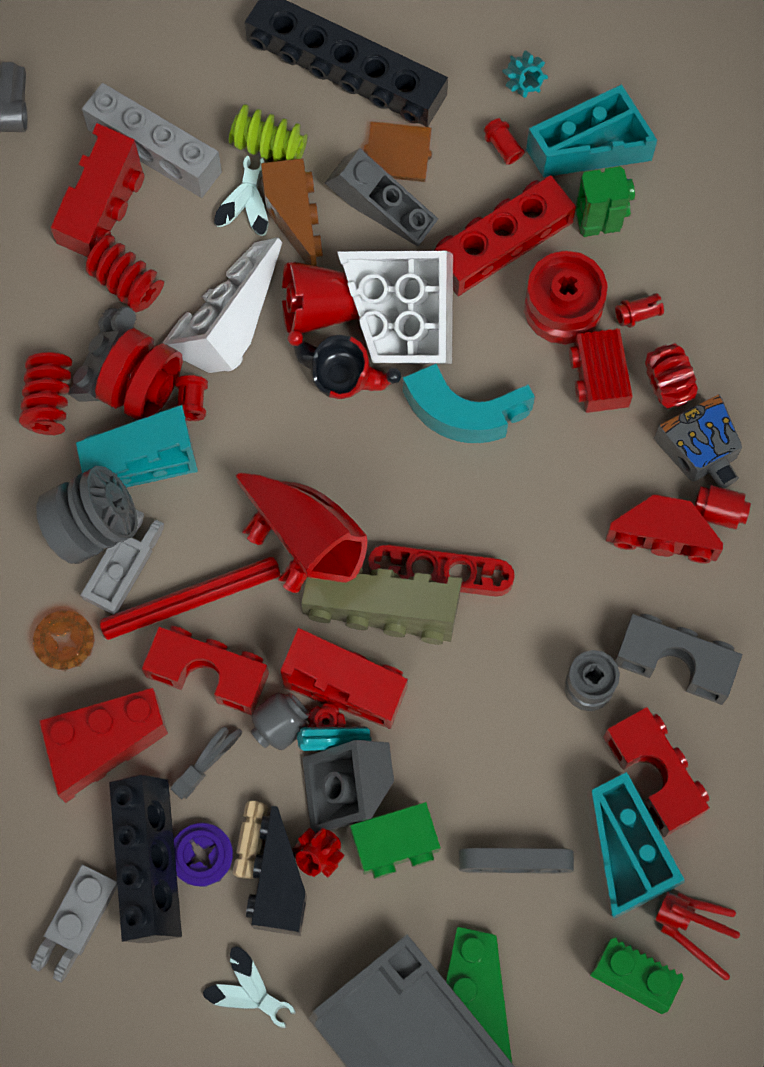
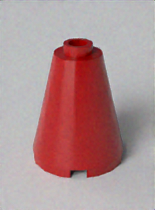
M287 262L285 264L282 288H286V300H282L284 324L288 333L296 330L302 334L360 319L347 284L348 280L345 272L300 262Z

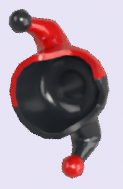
M293 330L288 334L287 340L294 347L298 362L311 369L314 384L320 392L330 398H350L361 390L382 391L390 384L398 383L402 378L401 372L397 368H391L385 373L370 367L367 350L361 342L351 336H330L322 341L318 347H315L303 341V335L300 331Z

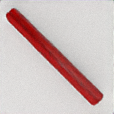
M274 557L265 558L102 618L99 621L101 631L107 640L113 639L278 578L280 576V568Z

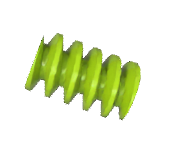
M244 104L232 123L229 133L230 145L234 142L238 150H244L247 147L248 152L252 155L260 152L261 157L265 160L273 156L274 162L302 158L308 135L307 133L304 136L300 135L301 125L299 123H296L292 130L289 131L287 130L288 120L286 118H283L279 125L275 126L274 114H269L264 122L261 121V109H256L252 117L248 116L249 105Z

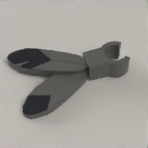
M225 726L220 729L208 743L196 764L191 765L173 784L171 790L181 800L183 798L187 799L206 776L204 772L235 744L242 734L240 729L231 733L227 738L228 728Z

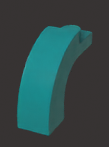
M437 364L403 377V393L416 416L432 431L458 442L487 443L505 438L508 428L507 421L510 420L511 423L519 422L526 418L530 411L533 410L535 396L529 384L490 401L474 402L461 398L449 388Z

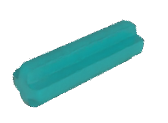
M365 726L303 727L297 733L298 747L303 751L327 750L354 740H372L370 729Z

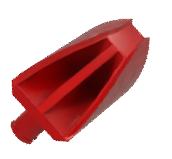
M242 472L235 475L237 483L258 510L242 533L249 534L247 540L262 545L272 529L294 558L278 578V581L285 582L283 587L286 590L298 593L307 577L343 583L356 578L366 556L367 535L338 504L318 490L300 483L280 482L261 475Z

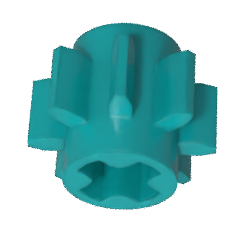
M524 50L522 56L514 57L511 55V61L507 69L502 70L510 78L505 86L512 92L517 90L523 98L527 97L528 92H541L540 87L543 80L548 79V75L541 70L545 65V61L540 57L533 58V55L527 50Z

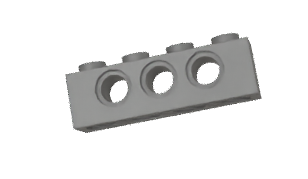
M104 83L98 87L82 108L87 129L90 132H93L96 123L135 139L140 162L203 198L222 173L219 151Z

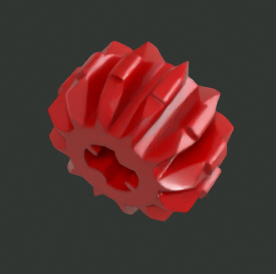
M676 343L668 346L665 344L655 348V351L647 353L645 360L646 373L649 376L654 395L657 396L659 403L668 409L673 406L679 407L687 404V401L695 399L698 390L696 385L697 379L689 362V357L686 356L682 347Z

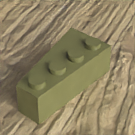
M361 568L356 578L347 583L307 577L301 603L303 614L308 615L310 620L319 623H330L332 619L346 622L345 625L356 630H368L369 626L383 629L384 634L392 637L402 638L406 634L421 636L420 640L423 642L441 645L443 641L451 642L462 578L448 577L447 584L431 580L432 576L430 574L415 573L414 577L401 579L393 570L379 568L378 570H372L370 575L363 574V569Z

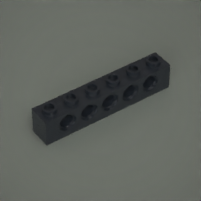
M258 0L245 20L247 41L256 49L272 52L287 64L299 65L309 70L316 78L321 80L328 79L340 85L347 93L359 94L369 99L375 106L381 109L388 108L400 114L406 121L412 124L419 123L428 128L447 96V76L290 1ZM281 31H289V33H286V34H281V33H279V32H281ZM313 45L320 46V47H318V48H309L310 46H313ZM340 60H349L350 62H348V63H341V62H339V61H340ZM372 74L381 75L380 77H377V78H372V77H370V75H372ZM401 89H410V90H412V91L405 93V92H401V91H399V90H401Z

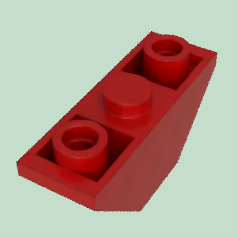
M655 494L611 522L606 535V541L614 543V546L620 549L634 550L636 547L651 549V553L658 556L670 557L673 554L688 556L690 561L702 564L717 561L723 550V542L691 501Z

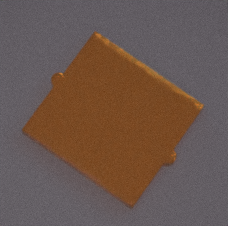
M371 122L369 142L364 146V151L394 179L426 182L428 160L432 158V151L429 150L432 128Z

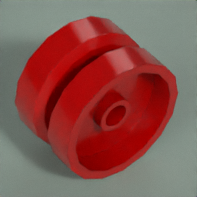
M566 250L551 253L538 261L529 274L524 312L529 326L543 339L551 343L564 345L575 343L576 335L579 333L594 332L601 321L607 296L608 284L604 271L593 259L586 255Z
M136 328L128 330L118 339L103 363L95 388L96 398L115 409L124 406V413L137 421L159 413L175 387L176 378L180 375L183 363L182 354L164 343L154 347V339Z

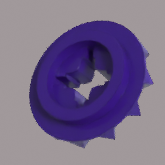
M197 823L184 828L175 837L174 848L177 876L186 884L207 887L221 881L228 870L231 869L233 858L232 845L227 835L218 827L207 823ZM192 842H195L203 850L208 847L211 848L216 844L208 855L212 868L209 869L207 865L204 866L201 862L192 863L190 866H187L196 856L193 851L194 847L191 845Z

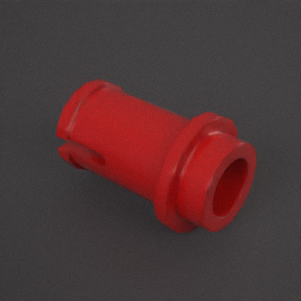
M497 118L485 126L484 132L486 135L484 138L487 142H492L503 158L504 163L511 165L518 161L525 151L508 130L510 127L509 123L503 122L501 118Z
M654 293L631 302L627 299L622 300L620 305L615 307V315L619 325L631 328L635 326V322L663 315V303L656 305V302L661 300L660 295Z

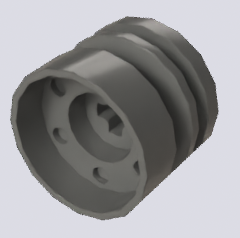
M95 466L83 474L77 475L70 482H64L39 496L36 505L37 520L49 547L61 559L70 564H80L98 555L104 548H112L119 542L130 539L135 535L138 526L137 511L126 486L115 473L103 466Z

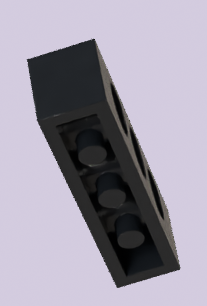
M138 775L109 782L121 940L122 942L154 943L182 937L169 780Z

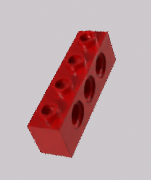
M550 175L542 181L535 180L525 187L522 194L514 199L507 198L501 201L494 211L484 218L481 216L474 218L466 225L465 230L454 237L453 235L444 237L436 245L434 251H448L453 254V291L457 296L462 295L571 225L574 221L576 206ZM534 212L539 216L530 218L525 216L524 213ZM498 230H505L509 232L510 235L499 236L495 232ZM475 248L481 251V253L470 255L466 250Z

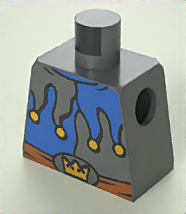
M720 394L659 425L654 437L655 441L689 480L694 482L710 474L718 487L727 488L739 479L730 463L737 459L742 449V444Z

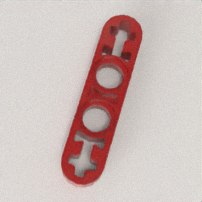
M392 545L378 546L369 556L370 573L372 570L381 569L380 565L375 562H381L383 556H389L391 563L402 565V557L408 558L406 562V575H400V566H389L388 570H393L394 573L398 574L401 579L414 577L412 565L418 560H427L434 569L431 573V580L447 584L448 577H450L449 571L454 565H465L469 568L471 576L467 581L462 582L460 591L462 593L494 597L503 596L512 589L515 579L512 566L507 561L495 558ZM477 567H483L481 575L493 576L494 570L502 571V577L508 578V580H502L500 586L493 585V579L481 577V585L474 584L477 577Z

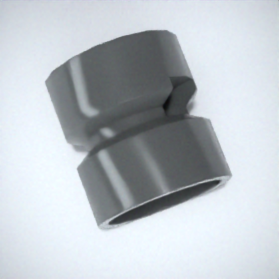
M591 650L577 656L569 668L564 686L566 696L572 705L584 711L599 710L607 705L619 684L620 672L617 663L611 656L602 651Z

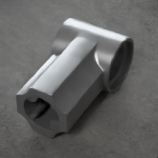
M2 62L0 65V132H26L28 118L25 102L26 71L24 67L18 66L14 62Z

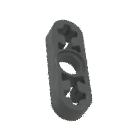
M528 848L459 850V871L466 873L574 872V851L569 849Z

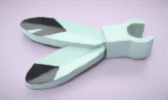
M249 156L245 157L243 161V184L238 186L216 211L214 223L217 227L230 224L246 208L251 228L260 236L266 234L268 218L258 191L260 177H262L261 163H264L263 158L260 159V167L256 170H251L248 168L251 164Z
M237 946L233 947L230 951V963L242 987L216 984L203 991L204 998L212 1004L221 1007L259 1008L271 1017L275 1025L280 1028H286L284 1022L277 1020L276 1014L281 1008H288L291 1014H295V1009L289 1003L280 1002L267 994L264 982L252 958L243 949Z

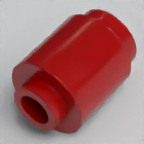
M710 485L709 488L700 486L695 507L708 523L736 530L739 523L746 524L751 503L745 501V493Z

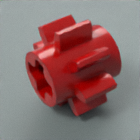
M308 828L298 838L299 842L293 847V851L297 853V866L302 872L312 877L317 876L321 871L327 878L330 877L339 867L338 863L345 856L340 852L341 842L337 835L325 828H322L316 834L311 828Z

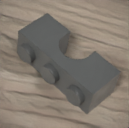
M633 614L628 623L615 662L620 668L650 678L658 660L667 656L678 657L687 664L690 670V681L686 692L723 705L729 697L743 654L735 652V648L726 642L714 640L711 643L700 639L698 634L690 629L677 627L675 630L664 626L660 619L652 615L640 614V616Z

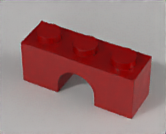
M171 626L170 630L162 627L158 628L142 667L146 678L182 690L186 678L191 672L199 668L212 669L219 674V683L214 693L216 702L252 716L269 675L267 665L263 664V658L246 651H242L241 655L227 651L228 646L213 639H206L205 643L191 638L192 633L180 627Z
M648 707L607 729L603 738L623 770L640 762L652 764L659 770L663 781L662 789L648 797L644 805L663 837H666L704 815L710 809L707 804L710 799L704 786L698 780L694 782L687 772L686 768L689 765L682 751L678 747L672 748L665 735L668 734V730L658 714L652 715Z

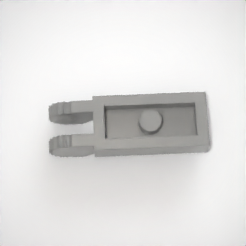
M136 510L138 521L136 532L140 528L144 513ZM158 520L154 521L141 542L134 539L135 535H133L130 539L119 542L112 548H108L81 593L82 599L111 614H116L153 552L152 548L156 545L163 531L164 523Z
M82 864L44 935L46 939L40 945L31 963V968L41 971L47 964L56 944H59L68 950L57 964L53 979L60 983L63 982L77 956L82 955L117 889L116 881Z

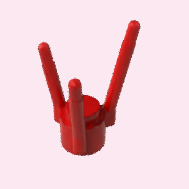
M667 892L655 921L663 924L661 932L674 938L723 980H729V973L680 933L678 928L686 931L690 921H694L719 933L738 939L740 937L738 931L695 913V910L699 909L719 915L735 917L736 911L690 898L678 892V895Z

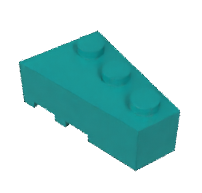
M621 84L529 128L526 151L541 175L548 177L550 175L555 176L652 161L657 138Z
M627 772L593 789L592 796L612 916L615 919L685 883V880Z

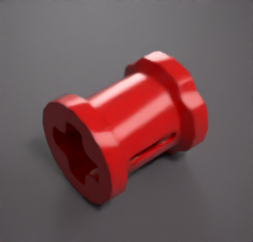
M184 375L176 378L175 387L179 389L178 406H183L186 421L204 420L206 409L203 408L204 391L208 389V381L203 377L195 375Z

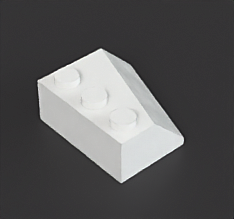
M448 251L337 252L340 262L344 267L348 280L347 284L359 314L360 325L373 363L452 364V253Z

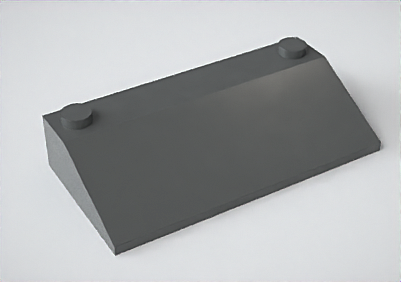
M408 934L313 1010L309 1018L310 1022L346 1067H515Z

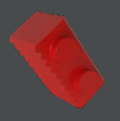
M620 329L577 334L574 347H569V359L571 368H578L580 380L575 381L578 403L584 402L586 413L629 408L633 396Z

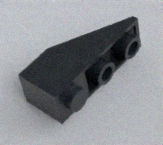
M272 805L270 816L263 815L260 839H265L266 842L264 854H257L255 858L253 878L259 879L257 894L249 895L246 918H252L251 925L257 930L301 936L307 894L278 806Z

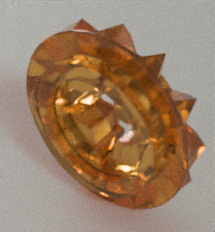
M57 611L46 616L38 624L33 636V647L39 660L47 667L66 672L68 669L81 667L87 657L92 655L95 637L90 623L82 615L73 611ZM71 631L70 639L77 648L65 646L58 653L59 644L51 635L64 637L67 632Z

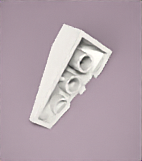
M273 238L255 242L226 271V276L229 279L216 288L209 289L202 296L205 303L193 316L191 313L186 312L173 327L163 343L179 351L184 361L208 373L229 372L237 368L243 360V354L251 344L281 249V240Z

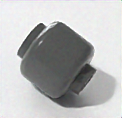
M277 692L253 711L251 717L255 728L251 730V733L264 748L271 745L278 750H284L297 740V733L300 732L301 728L308 727L306 719L310 715L300 700L292 693L286 696Z

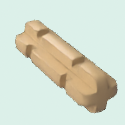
M247 801L245 804L243 816L246 817V822H242L236 851L239 854V859H235L233 875L238 878L254 879L255 858L257 854H260L262 839H260L263 815L267 816L268 812L267 805L262 802Z

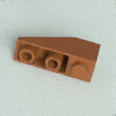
M303 158L261 163L268 214L305 263L317 266L316 257H322L323 252L321 236H313L312 225L319 224L316 203L309 204L308 193H314L312 171L305 172Z

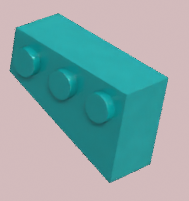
M182 405L101 434L90 435L84 440L76 442L82 474L95 466H103L115 473L126 488L198 472L190 432Z

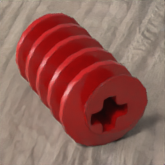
M108 234L99 240L90 251L86 261V272L88 275L96 277L100 285L106 286L111 294L117 295L119 301L127 303L129 308H133V311H143L159 296L165 281L158 280L153 283L157 272L154 269H150L144 273L146 263L140 260L134 264L136 254L131 251L124 254L125 245L122 243L114 245L115 237Z
M43 352L31 355L26 359L25 368L27 371L24 373L25 385L22 388L24 398L21 400L22 412L19 414V423L29 431L53 436L65 432V427L55 422L64 421L67 417V413L58 408L68 406V399L60 395L69 393L70 386L62 382L71 379V372L64 369L72 366V359L69 356L54 352Z

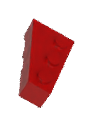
M96 123L92 134L97 136V140L89 157L82 155L78 164L84 167L75 188L68 186L50 227L56 244L87 258L98 241L104 236L111 234L116 221L123 219L128 208L129 198L133 192L137 193L140 190L144 181V173L135 139Z
M300 628L297 629L280 670L285 689L321 703L334 704L339 710L388 729L392 728L408 687V679L402 676L403 672L399 669L385 664L382 666L377 665L356 652L347 651Z
M154 688L39 720L57 794L65 803L76 797L75 794L93 782H98L107 776L106 773L124 761H129L168 734L159 698Z

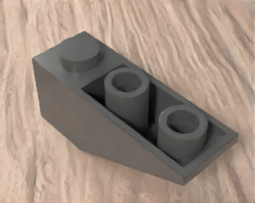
M361 148L345 156L325 182L329 188L351 207L416 246L421 244L438 220L431 211Z

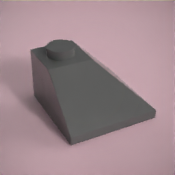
M354 740L303 757L310 828L316 834L322 828L331 831L369 820L373 817L394 782L389 742Z

